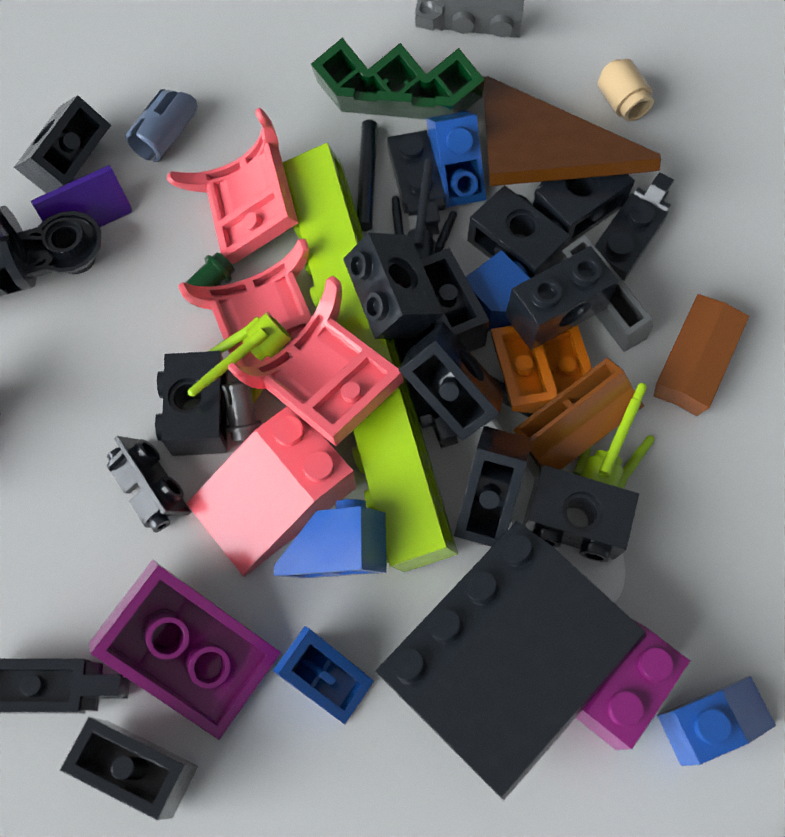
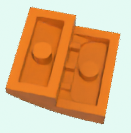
M578 325L532 351L513 326L491 329V338L512 411L535 413L592 369Z

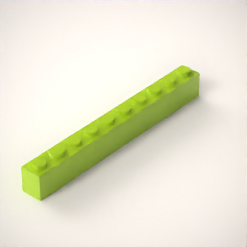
M327 142L282 162L298 219V224L293 226L299 239H306L309 247V256L304 267L310 276L312 275L315 285L310 288L311 298L317 308L324 292L326 280L331 276L336 277L342 286V301L337 323L399 369L402 363L395 339L374 338L343 261V258L364 238L343 165ZM403 376L404 382L353 430L357 446L353 447L352 451L359 471L365 473L369 489L364 491L367 508L385 512L386 563H389L390 567L405 573L456 556L458 551L406 378Z

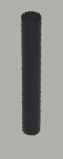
M370 119L363 121L361 128L357 215L362 231H370L373 228L378 124Z

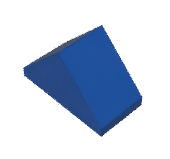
M304 626L273 670L280 678L344 725L374 682L373 679L306 626Z

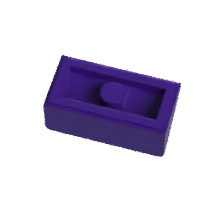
M110 165L31 200L42 222L59 212L77 211L88 214L97 222L100 228L132 212V207Z

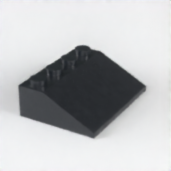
M516 521L375 672L504 801L647 635L636 622L554 547Z

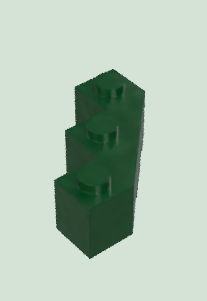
M342 37L311 63L317 82L341 112L426 120L428 117L466 111L483 97L485 79L460 48L426 74L405 47L399 43L368 69Z

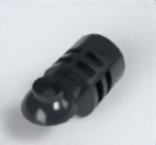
M0 206V296L35 287L37 276L52 272L74 275L88 271L93 266L101 248L102 235L97 222L88 214L66 211L48 217L36 228L23 231L7 206Z

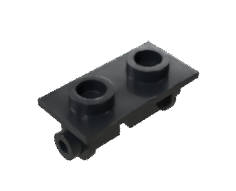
M116 436L114 439L119 447L108 453L107 458L109 462L107 468L124 493L130 494L138 486L141 490L129 502L141 519L144 527H151L153 532H159L169 526V515H189L191 510L183 500L184 492L181 486L167 475L159 463L160 455L156 448L144 439Z

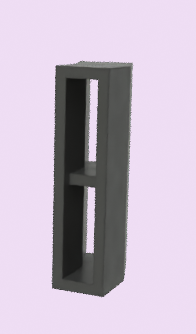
M584 234L562 250L564 260L592 246L619 282L607 308L597 313L596 317L625 352L647 339L653 328V318L586 234Z

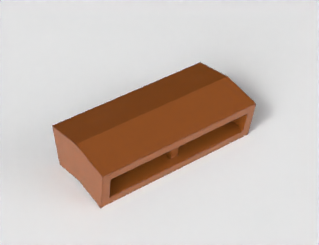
M697 294L656 382L653 397L675 404L695 416L709 409L749 319V315L725 302Z
M607 357L515 427L513 431L517 435L532 438L529 455L539 469H541L542 465L562 470L620 425L635 390L624 370ZM641 403L639 410L644 407L643 403Z

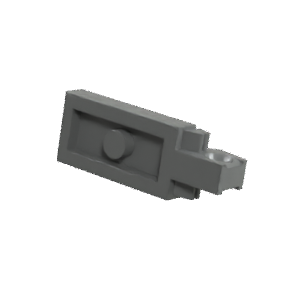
M417 0L415 27L432 31L435 29L441 31L453 30L461 34L472 32L491 34L497 37H520L524 0Z

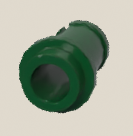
M216 252L213 256L207 255L204 258L206 263L186 283L204 287L220 286L223 282L230 283L232 281L231 275L235 272V269L222 254Z

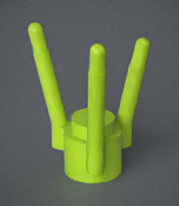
M268 312L261 318L256 316L246 327L209 350L220 351L222 354L243 341L241 346L190 387L188 394L192 397L196 396L224 374L231 363L236 364L249 352L260 361H263L267 356L272 358L292 340L291 336ZM251 389L253 403L256 402L263 389Z
M645 383L638 384L609 450H597L594 456H590V447L579 456L573 471L574 474L624 489L628 478L655 441L654 436L648 435L625 466L621 467L623 460L618 455L647 390Z

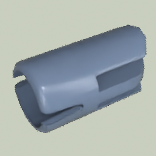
M160 89L127 131L126 141L128 145L145 160L149 161L154 157L152 161L158 162L195 115L198 108L196 99L184 92Z

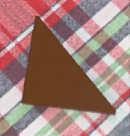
M489 76L483 77L485 79L483 94L490 186L660 171L661 155L494 78Z

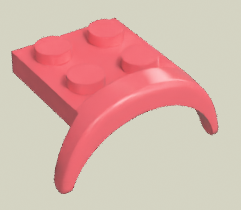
M262 108L255 110L256 116L262 125L261 133L256 143L243 156L213 170L194 173L171 171L167 175L169 183L175 187L208 194L221 254L232 264L237 263L298 224L279 152L277 134L271 119Z
M299 239L290 253L281 261L247 279L220 286H195L186 282L178 285L186 301L197 307L213 311L224 340L246 327L256 316L261 318L268 312L291 336L292 340L285 345L286 347L299 335L312 317L295 279L304 268L309 256V247L306 239ZM243 341L228 350L229 354L241 346ZM249 352L235 365L243 367L253 366L270 359V357L267 356L263 361H260Z
M331 276L326 280L322 298L313 316L288 346L260 364L243 367L231 363L228 369L247 386L270 391L333 445L337 446L404 382V378L396 366L337 323L342 301V286L336 277Z

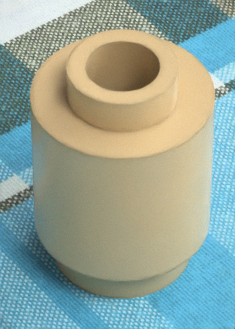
M616 59L603 68L598 80V87L616 115L624 117L628 122L635 121L644 116L654 103L651 97L652 89L631 59Z

